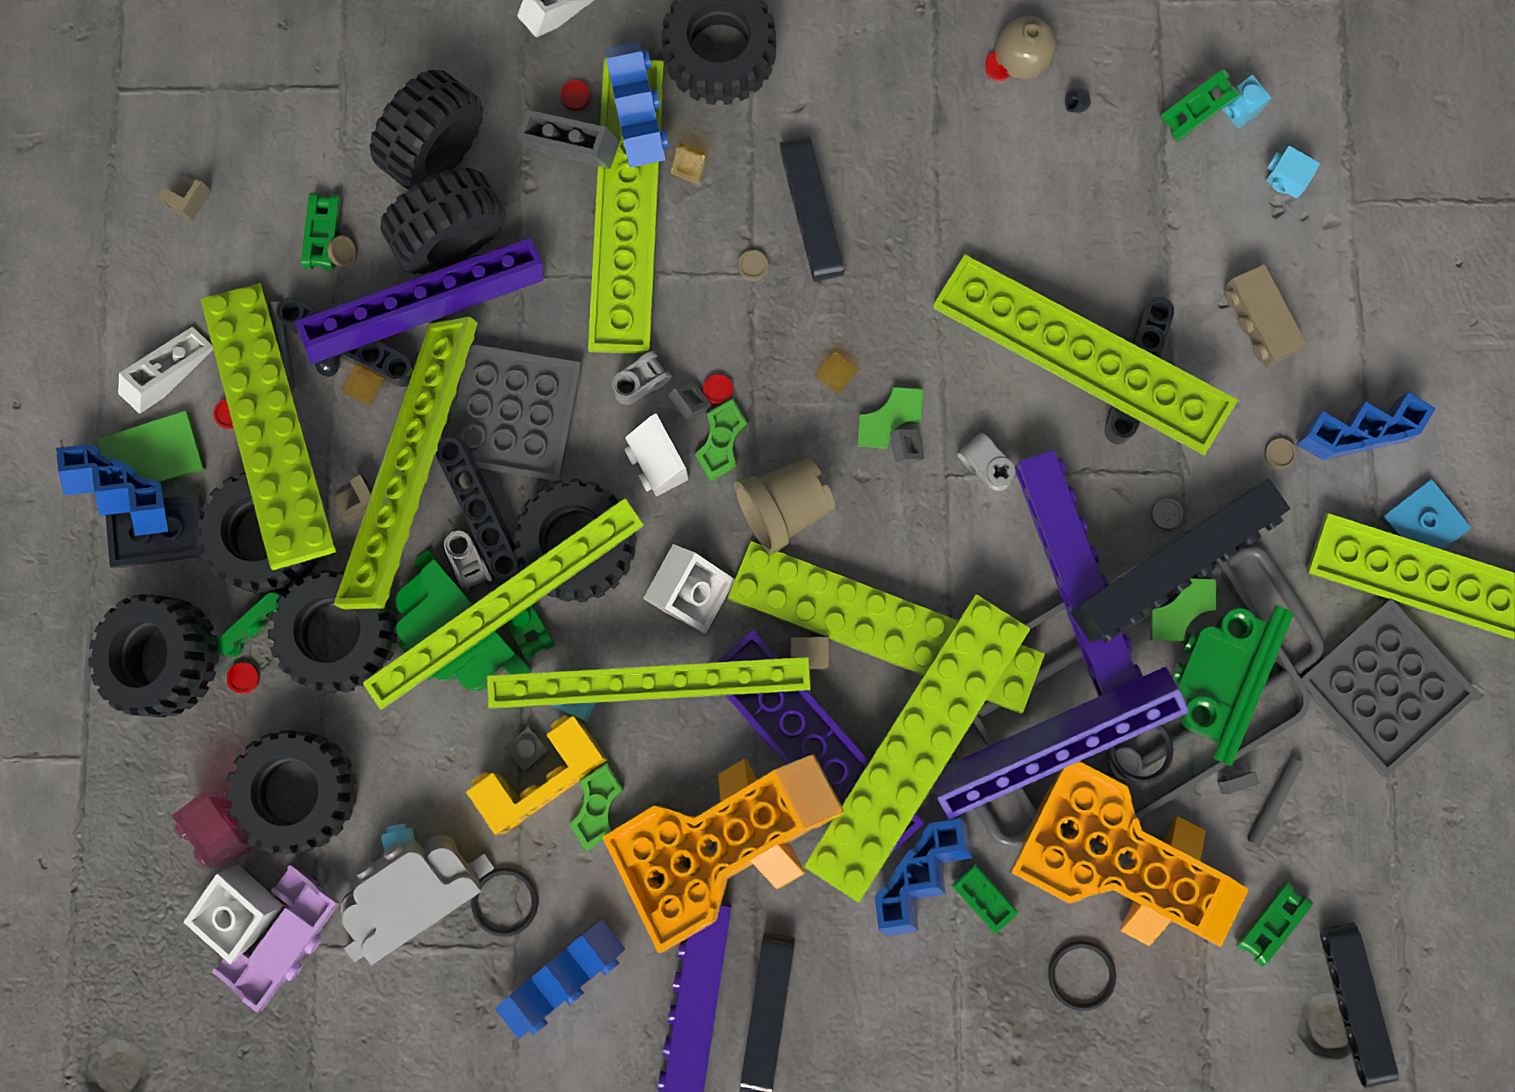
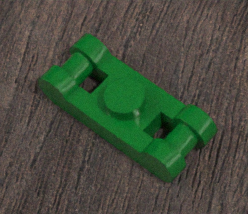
M1226 69L1216 73L1160 116L1163 123L1169 125L1173 131L1171 135L1175 142L1185 139L1192 131L1242 96L1239 89L1233 87L1229 79L1231 77ZM1218 87L1223 95L1215 99L1211 92ZM1183 112L1188 119L1184 124L1179 119Z
M309 193L301 255L302 268L313 269L314 266L323 267L324 270H335L336 265L330 260L328 255V244L332 238L338 236L339 218L343 207L342 195L331 194L330 197L321 196L320 193ZM321 208L328 209V214H319ZM315 246L324 247L323 255L314 253Z
M532 605L506 623L527 661L535 658V654L546 648L548 650L555 646ZM536 631L539 637L529 643L525 636Z
M273 592L268 593L218 638L219 646H215L217 652L233 658L238 657L243 651V644L250 637L252 639L256 638L266 629L265 623L269 621L271 611L278 612L281 605L276 603L280 595Z
M1288 881L1283 882L1278 887L1274 897L1249 929L1236 942V946L1243 952L1248 951L1254 956V961L1261 967L1265 966L1272 959L1313 905V901L1307 896H1300L1295 892V887ZM1286 901L1293 905V910L1290 914L1282 908ZM1261 934L1269 940L1263 947L1256 942Z

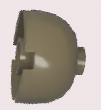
M1034 16L1017 17L1008 22L997 38L995 46L996 61L999 65L1002 64L1008 70L1007 73L1012 77L1023 80L1036 78L1049 68L1054 59L1057 45L1055 34L1050 26L1040 18Z

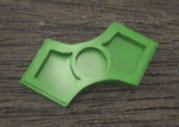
M893 387L890 399L881 409L870 414H860L857 447L888 449L891 439L890 432L898 430L908 423L920 422L923 389Z
M733 398L706 413L710 424L709 437L705 445L695 453L697 461L710 482L737 467L733 456V446L737 436L748 426V423Z
M1189 578L1193 584L1179 592L1170 604L1154 610L1150 609V641L1183 642L1186 629L1195 617L1200 614L1216 611V579Z
M608 763L580 779L584 791V802L580 813L569 825L585 851L602 842V837L612 831L609 823L610 808L616 796L624 790Z

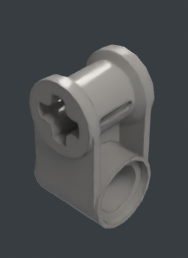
M655 351L644 354L632 365L614 376L612 381L613 394L619 403L631 405L650 392L661 388L672 378V375L669 372H665L657 361L658 355ZM625 382L635 386L634 390L630 393H622L618 388Z
M978 433L957 453L961 462L970 471L975 473L991 490L997 492L1004 491L1010 486L1015 476V467L984 433ZM995 471L997 473L1001 471L1006 473L1004 478L1002 476L998 479L994 477Z
M454 531L447 535L444 541V548L453 566L457 581L464 593L469 592L470 587L485 580L489 582L494 580L484 557L470 535L463 531ZM461 538L466 539L468 543L466 551L462 554H455L453 550L455 541Z

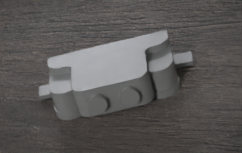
M445 835L431 837L425 842L423 847L418 842L412 840L406 841L401 845L396 843L390 846L384 852L383 857L374 863L369 861L363 864L356 871L353 881L354 890L347 893L341 901L340 911L343 926L354 939L343 946L344 950L354 963L365 957L373 965L480 893L479 879L495 869L493 863L484 852L466 863L458 852L455 841Z

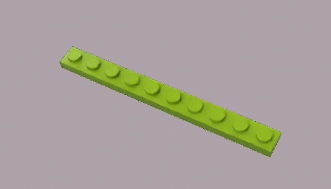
M626 498L364 681L363 685L380 709L386 708L645 526L628 500Z
M809 657L487 676L488 708L811 690Z

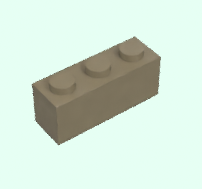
M1265 264L1231 279L1224 287L1225 298L1228 304L1235 308L1239 316V325L1242 331L1249 335L1254 344L1253 352L1256 358L1263 362L1265 368L1299 353L1307 346Z

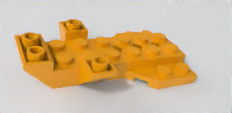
M815 755L807 756L775 769L757 780L748 760L744 758L718 774L721 802L701 815L693 817L662 806H652L602 837L658 953L665 952L716 922L727 879L750 865L754 864L776 889L805 874L793 847L788 843L844 813ZM711 841L717 842L718 848L716 853L710 852L709 847L713 846ZM685 857H690L691 859L690 868L684 867L683 863L687 861ZM659 873H663L665 876L664 884L658 883L657 878L661 877Z
M1080 761L1061 769L1054 784H1050L1022 840L1023 845L1009 872L1069 904L1082 900V898L1111 890L1133 900L1120 931L1148 946L1153 943L1172 921L1221 947L1249 889L1229 876L1201 862L1206 831L1179 816H1175L1162 842L1142 831L1139 820L1136 818L1131 803L1132 798L1127 786ZM1070 820V827L1074 829L1072 835L1066 834L1064 838L1062 836L1063 830L1060 829L1062 823L1067 824V821ZM1099 835V842L1103 846L1101 850L1095 849L1093 853L1089 842L1091 838L1096 839V836ZM1127 850V857L1131 859V863L1129 866L1124 864L1121 868V861L1118 857L1121 853L1125 854Z

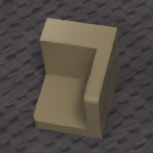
M184 176L174 192L163 187L157 198L167 208L193 221L211 190L203 181L199 179L194 181Z
M361 475L349 480L352 487L334 497L341 511L339 515L347 524L364 516L372 493V488L368 481Z
M829 637L790 638V658L809 657V669H828Z

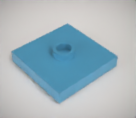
M1432 479L1380 517L1393 534L1442 550L1471 529V526Z

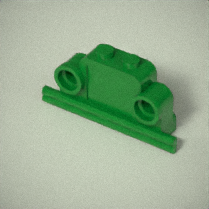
M429 550L414 561L421 570V573L405 585L396 596L397 609L404 615L396 628L397 634L401 639L398 645L405 653L474 605L472 600L463 592L461 587ZM495 630L427 679L430 681L436 678L443 682H451L457 678L466 689L482 691L488 688L487 676L499 675L504 669L510 675L529 674L532 671L501 634Z
M1275 605L1267 623L1256 618L1248 610L1234 609L1218 620L1216 627H1207L1197 631L1195 634L1190 633L1187 636L1182 648L1186 652L1182 663L1177 662L1171 673L1189 711L1181 715L1180 719L1186 729L1218 744L1213 759L1232 766L1294 615L1293 611Z

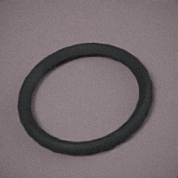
M1162 724L1155 728L1164 737L1167 754L1162 767L1152 775L1140 777L1127 772L1118 762L1115 745L1108 748L1112 765L1124 778L1137 783H1150L1159 779L1169 769L1173 760V742L1170 734Z
M496 869L487 873L479 880L480 888L482 889L487 881L499 875H510L520 879L525 883L531 894L532 905L528 917L516 928L510 930L495 929L489 926L480 916L478 910L479 893L471 898V910L474 919L484 931L500 937L513 936L525 930L533 921L538 908L537 891L532 881L525 874L515 869Z
M1079 941L1065 945L1057 951L1049 966L1048 979L1053 994L1062 1004L1074 1010L1088 1011L1100 1007L1110 998L1116 985V970L1111 957L1105 950L1093 943ZM1086 948L1093 950L1104 959L1108 966L1110 977L1107 990L1103 996L1092 1003L1077 1004L1069 1001L1061 994L1056 985L1055 970L1063 955L1073 949Z

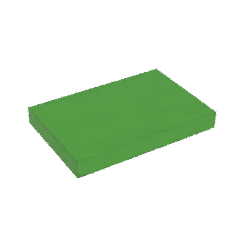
M187 411L97 439L103 456L111 460L115 458L135 469L136 474L147 480L152 478L161 484L206 470L190 413Z

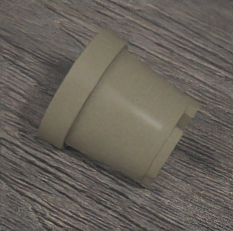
M804 457L761 476L755 477L751 475L734 482V492L740 510L755 538L769 554L773 555L787 546L790 538L835 509L831 490L828 484H822L818 477L822 473L809 457Z

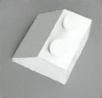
M657 413L650 416L625 437L629 446L624 448L632 465L638 462L643 472L638 477L646 492L652 489L657 497L689 480L686 467Z
M673 544L643 599L663 612L706 634L735 579L695 552Z
M235 865L215 875L184 923L228 963L232 964L268 930L284 905L243 868Z

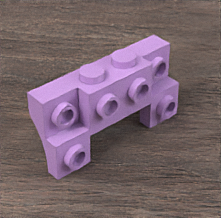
M293 864L289 865L285 875L277 886L271 890L273 894L284 901L289 907L283 910L251 956L244 952L232 964L223 959L218 967L212 971L213 974L224 981L238 995L242 1002L256 1012H260L266 1007L282 983L287 980L291 982L299 974L303 967L300 964L306 953L311 955L322 941L319 935L324 930L323 926L341 903L319 887L317 881Z

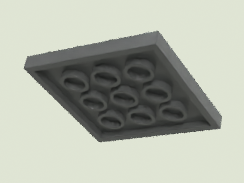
M471 344L465 361V368L461 373L456 388V395L452 400L447 415V423L443 428L441 440L451 437L465 441L479 470L548 482L560 481L582 369L581 362ZM451 443L446 449V455L450 460H455L459 455V448L455 443Z
M1392 598L1386 600L1300 677V681L1306 686L1309 696L1382 777H1388L1479 694Z

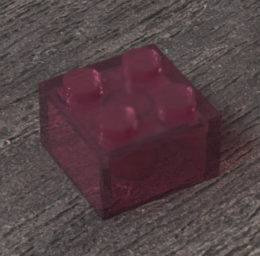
M203 791L172 815L177 823L174 825L177 833L184 840L190 841L195 848L193 851L195 858L202 866H208V868L230 866L255 847L247 842V835H240L234 828L238 822L236 819L229 818L227 809L232 808L229 800H225L224 792Z

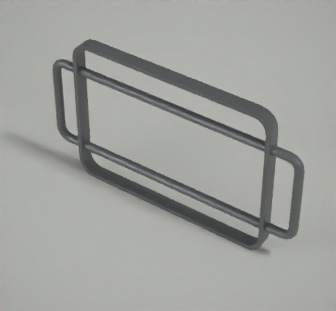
M1190 530L1174 535L1106 576L1108 583L1144 562ZM1254 545L1238 548L1239 552L1228 560L1222 562L1219 558L1214 561L1213 564L1216 568L1201 578L1195 574L1191 578L1213 579L1220 574L1241 608L1250 611L1256 618L1263 620L1230 569L1246 558H1255L1289 610L1294 612V618L1311 643V651L1308 655L1291 664L1280 647L1275 661L1281 671L1267 679L1260 698L1289 681L1297 695L1298 706L1289 718L1241 746L1234 761L1299 722L1306 715L1310 706V696L1306 686L1300 681L1299 674L1319 662L1324 653V641L1321 634L1270 555L1264 549ZM1174 590L1166 594L1169 600L1158 608L1170 604L1178 594ZM1064 603L1059 604L1029 622L1026 626L1032 629L1064 610ZM1149 606L1144 609L1145 617L1133 625L1128 626L1125 622L1119 626L1121 633L1150 617V609L1152 608ZM1079 645L1042 666L1038 671L1033 687L1082 658L1083 655ZM989 701L984 702L971 723L986 747L995 743L980 719L1001 707ZM1188 729L1181 731L1171 738L1173 750H1177L1200 735ZM1166 742L1140 756L1142 760L1141 771L1166 756ZM955 752L949 758L947 765L959 760ZM1220 761L1215 762L1135 811L1136 818L1139 820L1224 768L1227 764ZM1113 774L1108 776L1120 783L1126 781L1116 778ZM1022 787L1014 790L1030 819L1033 820L1036 810ZM986 803L974 808L996 843L1004 847H1015L1023 844L1022 840L1030 824L1014 834H1006L1001 830ZM1099 835L1096 836V839L1091 838L1089 844L1092 848L1100 844Z

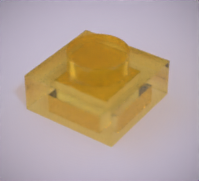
M680 143L676 148L670 174L699 184L708 153Z
M834 351L816 373L815 377L836 394L840 395L856 376L859 369Z
M355 365L341 391L349 397L371 407L385 380Z

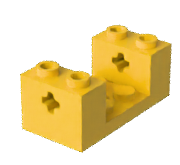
M564 715L550 725L552 731L547 736L568 767L559 766L545 776L548 782L541 787L534 784L523 791L518 797L503 774L484 772L470 782L473 787L466 791V793L495 835L506 834L576 784L580 779L608 761V758L579 718L575 716L570 718Z

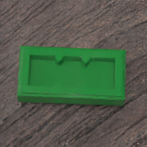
M973 864L951 884L995 935L1019 913L976 864Z

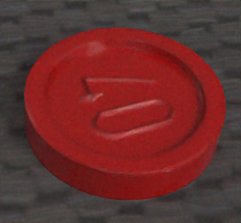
M994 51L985 61V72L993 80H1006L1010 77V74L1007 73L1008 70L1002 64H998Z
M577 80L566 83L560 92L562 104L572 111L584 109L590 102V91L587 85Z
M712 375L703 384V395L710 404L721 405L730 400L733 395L732 382L724 375Z
M223 399L215 406L213 417L219 426L231 430L234 427L227 400Z
M244 662L232 666L227 674L229 688L239 694L252 692L256 689L260 680L256 667Z

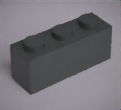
M526 110L517 136L522 143L534 152L611 169L620 142L604 126Z

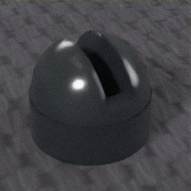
M1071 88L1065 96V107L1071 113L1084 112L1091 104L1088 91L1081 88Z
M336 355L316 362L317 372L327 377L335 375L339 370L340 356Z

